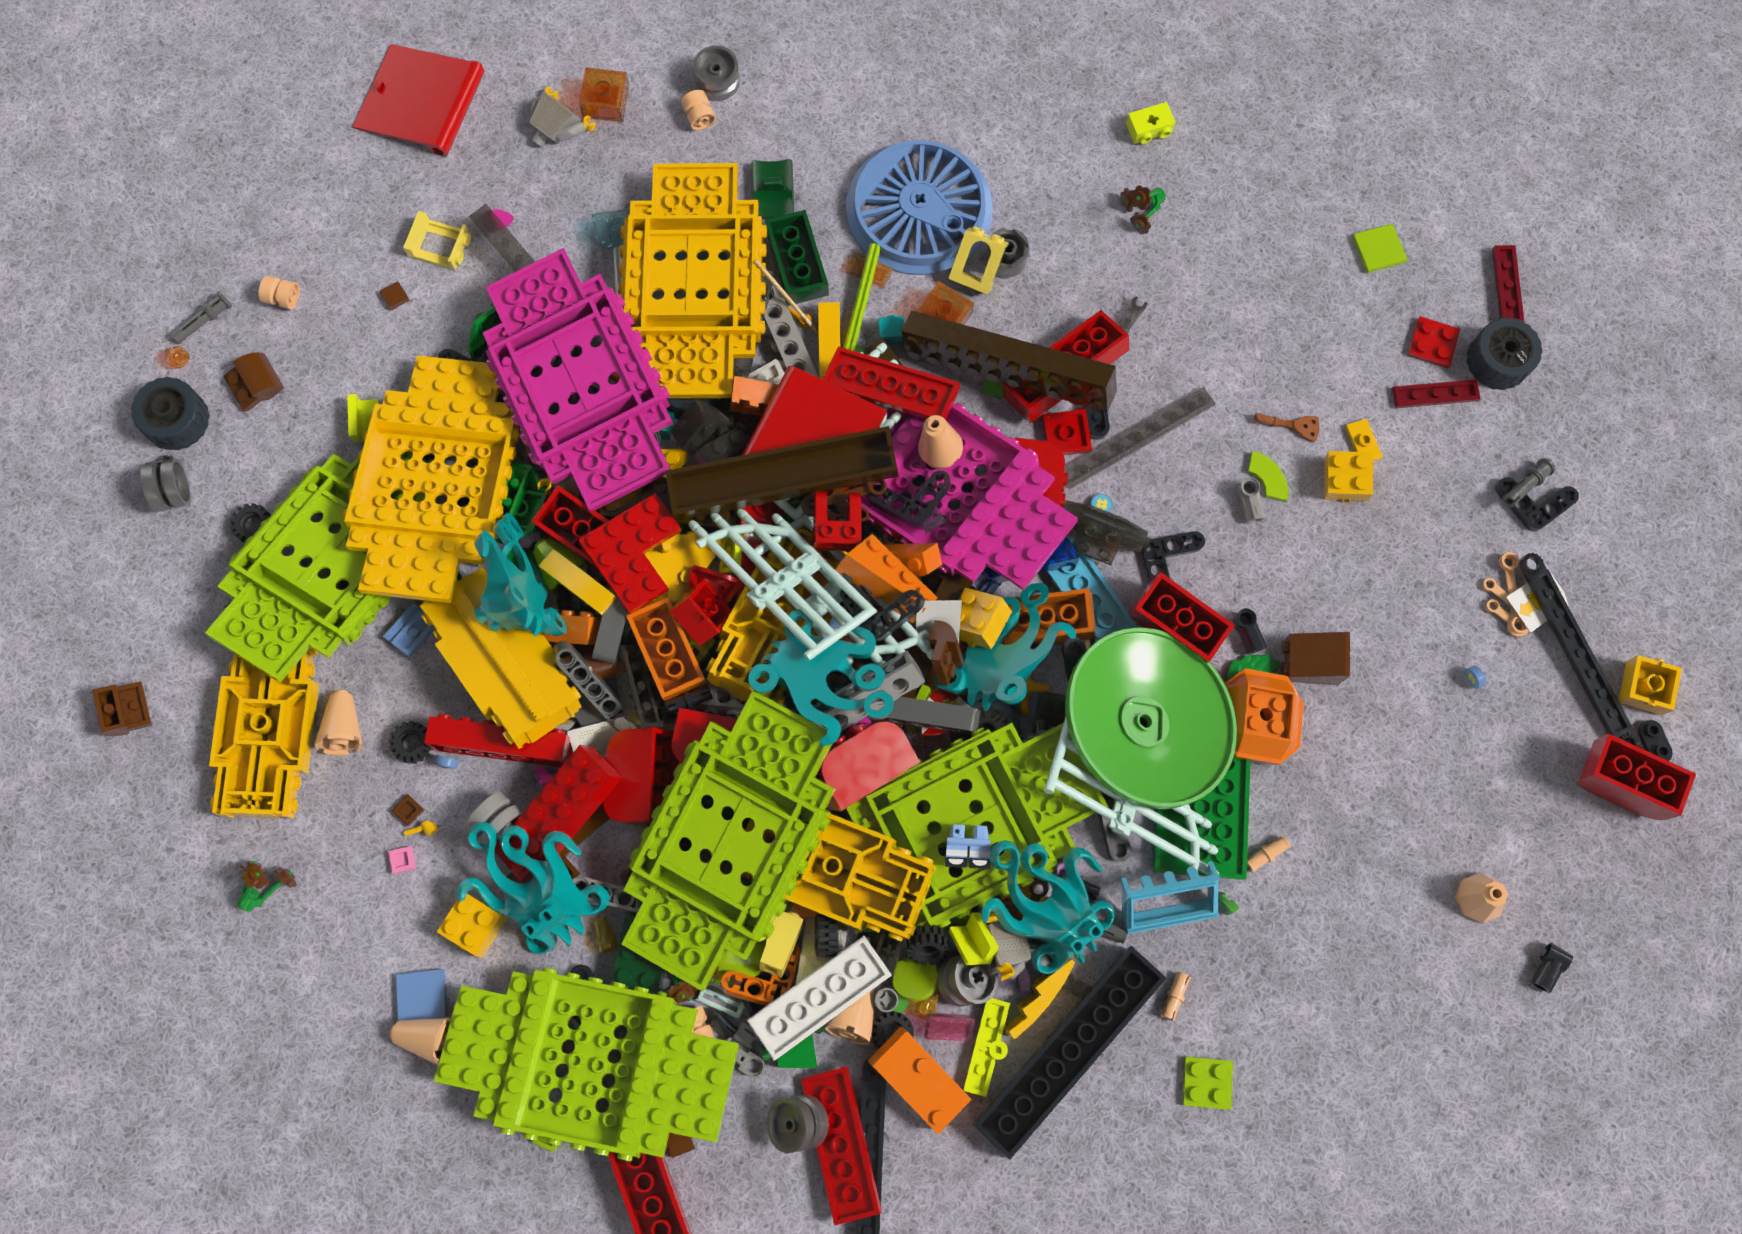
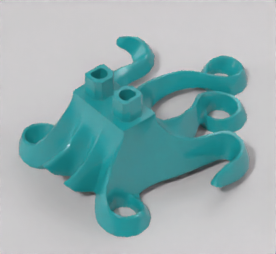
M506 513L494 526L496 535L503 542L501 550L495 539L486 531H482L474 540L479 556L486 558L487 586L484 594L480 597L482 605L474 609L476 619L481 623L487 621L489 627L495 632L505 627L508 630H527L534 636H537L539 632L553 636L563 635L567 632V627L561 615L553 608L544 609L543 607L548 595V587L545 584L541 571L533 561L529 562L524 550L518 543V540L524 536L523 530L518 521L510 513ZM511 550L518 561L519 569L507 558Z
M1042 583L1030 584L1021 593V600L1030 616V623L1025 634L1015 643L1010 645L1002 644L1016 628L1020 615V602L1013 597L1003 598L1008 607H1012V613L992 650L977 645L975 647L968 645L963 668L960 670L956 667V680L948 686L939 685L936 676L935 683L937 687L946 692L968 696L967 701L970 707L979 699H982L984 711H987L990 705L997 700L1010 704V706L1018 707L1027 693V679L1051 651L1057 633L1064 631L1071 639H1075V629L1064 622L1054 623L1046 631L1040 645L1032 650L1031 647L1035 642L1040 626V615L1037 606L1047 601L1049 590ZM1041 592L1039 599L1029 600L1033 594Z
M800 609L794 610L788 615L794 622L800 619L806 620V624L801 629L816 644L824 639L810 633L813 622ZM784 625L787 639L775 641L771 645L778 652L765 655L762 660L769 664L754 666L748 676L749 684L755 692L759 694L768 693L776 685H779L788 695L792 696L798 711L803 717L825 726L827 733L819 740L822 746L831 745L836 742L840 736L841 727L834 717L814 708L810 703L811 700L816 698L826 705L842 710H858L864 707L866 714L874 719L888 717L894 707L892 696L885 691L872 692L864 699L847 700L835 695L827 686L826 677L830 672H839L848 676L859 690L865 692L874 691L883 684L885 672L879 665L867 664L856 671L847 660V657L869 658L876 648L874 635L869 630L858 626L851 631L865 640L864 644L857 645L838 640L808 661L804 656L808 649ZM873 672L876 675L875 679L871 682H864L862 680V676L865 673ZM759 677L769 679L763 684L756 681ZM875 702H884V707L881 710L876 711L870 708L871 704Z
M478 822L469 829L467 835L469 844L477 850L485 851L487 871L498 888L507 895L506 901L498 899L481 880L467 878L457 887L456 896L458 901L462 902L465 900L468 891L474 890L485 905L502 916L517 921L521 930L526 934L525 942L532 953L545 954L550 952L557 945V936L568 947L571 946L568 926L580 935H583L584 926L580 916L595 915L608 906L610 896L603 886L590 885L580 891L574 884L568 869L555 849V843L558 842L564 845L572 854L580 857L581 851L565 833L553 831L545 836L542 841V850L547 861H539L530 858L525 853L529 837L524 829L514 825L504 829L501 833L500 844L505 855L515 863L525 866L534 875L530 882L521 884L508 879L501 873L496 864L494 848L497 841V832L494 827L486 822ZM482 831L488 835L489 840L487 844H480L477 841L476 835L478 832ZM513 835L518 836L522 842L521 847L518 849L511 847L509 844V838ZM596 893L600 898V904L596 906L591 905L587 900L588 895ZM535 939H538V940L542 941V942L545 943L546 945H545V946H540V945H538V944L536 943Z
M1006 840L1000 841L993 846L990 852V862L994 868L1008 872L1007 887L1010 897L1016 908L1024 916L1021 921L1014 919L999 899L991 898L983 906V922H988L990 912L993 911L1000 924L1010 933L1047 941L1048 943L1038 946L1033 951L1031 957L1032 966L1040 973L1050 974L1057 971L1071 956H1074L1077 961L1084 964L1085 960L1081 952L1085 949V946L1094 952L1097 951L1093 939H1098L1103 935V931H1106L1114 921L1115 911L1112 904L1104 900L1094 903L1091 907L1086 887L1077 870L1076 863L1077 860L1082 858L1090 868L1097 872H1101L1103 870L1102 867L1086 849L1073 848L1064 857L1067 876L1060 878L1045 870L1044 867L1048 860V854L1042 845L1038 843L1030 844L1022 851L1020 856L1018 848L1014 843ZM1003 850L1010 851L1011 859L1005 864L999 861V854ZM1034 853L1040 854L1042 858L1041 863L1036 867L1030 864V858ZM1020 862L1023 869L1030 875L1051 885L1052 893L1046 901L1034 902L1025 897L1021 892L1017 882ZM1101 909H1105L1107 917L1104 921L1100 922L1096 913ZM1047 954L1053 955V961L1050 965L1043 966L1041 964L1042 956Z

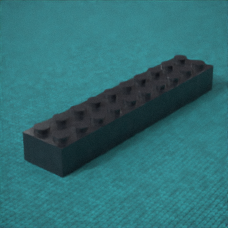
M1126 947L972 1125L1010 1160L1167 977L1134 947Z

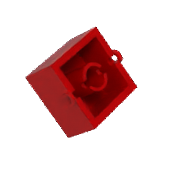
M702 579L687 590L670 610L674 620L677 623L679 622L689 637L699 647L721 631L732 612L722 600V594L715 592L705 579Z

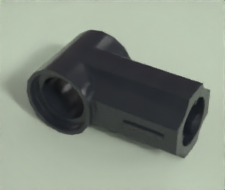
M1244 608L1234 616L1232 623L1235 625L1234 628L1238 631L1248 655L1267 648V644L1256 623L1257 617L1255 612ZM1240 616L1246 617L1249 624L1244 625L1241 623Z
M1552 942L1545 947L1546 952L1544 956H1540L1542 961L1531 980L1535 987L1547 993L1552 992L1561 973L1565 972L1573 961V955Z

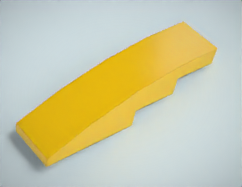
M818 302L820 379H823L837 347H840V302Z
M554 549L539 565L543 571L601 615L616 599L614 594Z
M1069 958L1057 971L1050 974L1043 973L1029 984L1034 993L1016 1006L1021 1014L1004 1027V1031L1009 1037L1016 1039L1050 1005L1075 964L1073 959Z

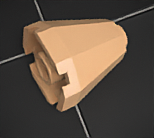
M1477 873L1460 881L1455 899L1461 908L1463 916L1479 923H1484L1501 916L1508 893L1499 880L1483 873Z

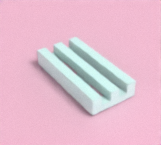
M712 984V986L721 990V984ZM707 987L704 991L700 990L696 999L738 1019L745 1007L742 1001L740 1004L707 989ZM704 993L737 1007V1013L703 998Z

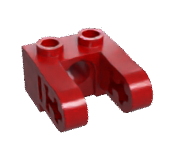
M815 491L813 502V548L815 550L829 551L853 550L861 543V493H848L847 521H827V492Z

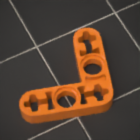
M795 945L792 952L793 955L785 970L790 975L787 980H781L772 974L771 980L766 981L739 972L729 971L721 978V990L729 996L768 1006L775 1001L773 1000V995L776 993L777 986L782 987L780 996L790 990L800 956L799 946ZM730 979H734L736 984L732 988L728 987L727 983ZM742 981L746 982L744 984L743 992L740 991ZM755 984L760 987L761 992L758 995H751L747 988Z

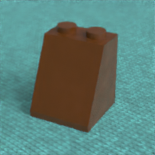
M1350 632L1289 634L1282 641L1281 652L1285 654V662H1282L1281 674L1288 676L1291 682L1339 685L1350 677Z

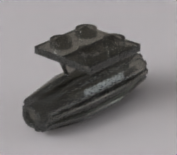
M1069 500L1065 501L1063 508L1078 518V522L1072 528L1077 533L1070 550L1111 566L1119 548L1141 552L1142 548L1147 549L1151 537L1147 536L1148 531L1128 519L1093 505Z

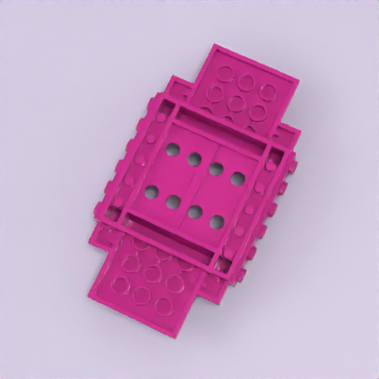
M564 248L486 286L502 322L483 332L489 346V350L486 351L489 359L486 362L491 372L495 371L497 378L494 380L500 391L503 390L506 395L503 397L508 409L512 408L514 415L511 417L517 428L520 427L523 432L520 434V437L525 446L529 445L531 452L528 454L533 464H538L543 470L545 469L553 484L573 475L589 511L597 510L666 475L665 471L671 469L654 433L674 424L666 409L670 407L667 398L671 396L666 386L660 385L658 380L661 379V376L656 366L652 368L649 363L653 359L648 349L642 348L640 343L644 341L638 329L634 331L631 326L635 322L629 311L625 313L623 306L626 304L621 294L616 295L612 288L608 289L601 274L581 283ZM594 337L602 338V343L599 347H592L590 345ZM574 347L582 348V354L579 357L571 356V350ZM557 356L561 357L562 364L559 367H552L551 360ZM537 366L541 367L543 370L542 374L539 377H532V369ZM616 373L620 375L618 383H608V378L611 374ZM591 384H599L600 390L594 395L588 393V388ZM574 393L579 394V402L574 405L569 404V396ZM555 403L559 404V412L554 415L549 414V406Z
M953 403L946 421L962 439V455L950 467L930 470L926 467L927 463L921 459L918 451L919 440L927 419L888 407L887 419H890V416L895 412H899L901 418L890 429L899 477L884 479L887 488L900 495L909 493L912 496L911 500H913L922 488V486L917 487L913 485L914 478L922 476L925 478L926 483L929 477L936 471H945L949 474L951 487L926 521L918 527L909 526L872 506L868 495L861 496V507L866 508L869 512L867 521L872 525L878 524L881 526L885 534L889 537H897L900 539L899 542L901 544L938 543L942 565L937 569L944 574L948 572L953 576L959 573L974 583L988 566L1024 591L1078 522L1076 516L1043 495L1054 482V476L1039 467L1038 455L1033 450L1024 449L1016 439L1012 437L1007 438L997 427L993 425L990 427L977 414L972 415L967 412L966 408L960 403ZM978 466L987 468V473L984 476H977L974 473ZM869 483L850 486L848 490L865 486ZM971 483L974 489L970 493H964L961 490L962 485ZM925 495L922 501L929 503L934 497L932 495ZM951 500L960 502V507L957 510H950L948 508V503ZM894 502L890 507L896 510L900 509L903 504L901 502ZM861 511V513L866 517V512ZM917 512L916 515L911 514V518L914 516L919 517V513ZM937 517H945L947 519V523L943 527L935 526L934 521Z

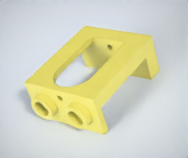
M418 211L403 248L408 257L456 270L457 265H460L463 261V250L465 246L470 244L471 234L465 224L462 225L461 229L429 220L426 213ZM427 232L456 240L450 257L420 249Z
M969 227L965 231L948 279L988 294L993 287V280L1005 248L1009 243L1005 242L1004 238L999 235L993 234L990 236L985 234V231L979 227ZM978 241L987 243L991 249V256L982 278L963 270L972 245Z

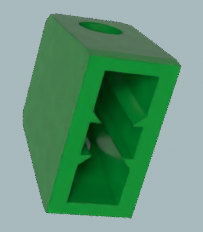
M810 1034L777 1058L778 1068H817L813 1034ZM761 1046L763 1060L773 1059L766 1048Z

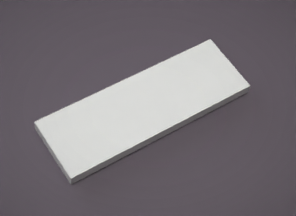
M863 936L752 1016L747 1022L775 1061L888 979L892 974L866 937Z

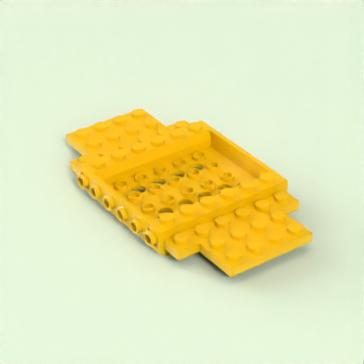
M738 163L653 164L652 201H630V215L625 217L624 226H621V239H624V243L620 245V257L623 258V264H619V276L622 277V283H618V294H621L626 304L623 306L625 313L629 311L635 322L631 326L634 331L638 329L644 341L640 344L643 349H648L653 359L649 363L652 368L656 366L661 376V379L658 381L661 386H666L671 396L669 398H731L734 358H756V342H761V334H765V321H761V315L765 314L766 311L765 301H762V295H766V283L762 282V276L766 275L754 262L758 260L766 269V263H762V258L766 257L767 254L766 244H763V238H767V226L763 225L762 216H758V200H738ZM705 251L709 254V257L702 261L697 258V254ZM722 251H727L731 254L727 260L719 259L718 255ZM657 252H664L666 257L661 261H657L654 259V255ZM678 252H686L687 258L685 260L679 261L675 258ZM656 290H662L665 293L664 297L658 300L654 299L652 294ZM677 290H683L686 292V296L683 299H676L674 293ZM699 290L708 292L707 297L704 299H698L695 295ZM720 290H727L730 293L726 299H720L717 294Z
M417 355L408 392L386 390L383 404H375L373 412H370L368 419L369 428L368 431H365L363 438L364 447L363 450H360L358 456V470H355L353 475L354 486L348 494V509H345L343 513V521L349 529L346 543L347 549L367 552L358 587L360 593L451 603L460 562L483 565L484 558L479 556L474 540L482 531L488 532L494 539L498 538L494 531V526L503 517L502 502L503 499L507 498L508 494L506 484L507 480H510L512 476V467L510 465L511 461L516 458L515 443L520 439V428H517L511 417L514 415L512 408L508 409L505 403L497 402L500 390L494 380L497 378L495 371L491 372L487 363ZM406 451L413 453V457L408 461L401 459L402 453ZM426 454H433L435 456L431 463L422 461ZM447 457H456L457 461L455 464L449 466L444 463ZM474 458L479 461L478 465L474 468L466 466L469 459ZM395 490L403 491V496L398 500L391 498V494ZM422 492L425 494L423 501L415 502L413 500V496L416 493ZM445 495L448 499L446 503L439 505L435 503L436 497ZM462 497L470 500L469 504L465 507L457 505V501Z

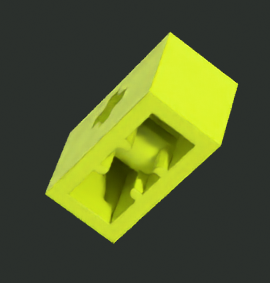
M1164 102L1128 113L1125 124L1134 144L1140 142L1141 144H1146L1156 137H1168L1173 132L1176 122L1168 103Z

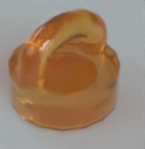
M176 346L165 349L166 361L171 367L182 368L189 362L190 355L185 348Z

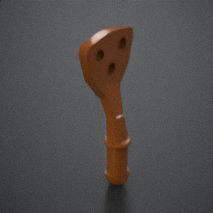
M1256 413L1253 416L1254 421L1257 423L1293 429L1302 438L1310 442L1317 440L1320 430L1319 418L1317 416H1304L1297 420H1283L1276 416L1271 417L1262 413Z

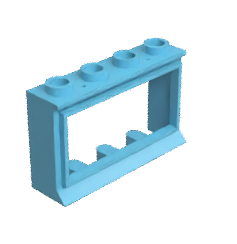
M1213 861L1208 862V876L1199 877L1196 868L1189 867L1187 869L1189 880L1177 882L1173 872L1167 871L1164 873L1166 884L1154 886L1151 878L1145 875L1141 877L1143 888L1130 890L1126 877L1121 878L1122 918L1128 934L1219 917L1218 880L1221 879ZM1207 887V899L1134 913L1133 901Z

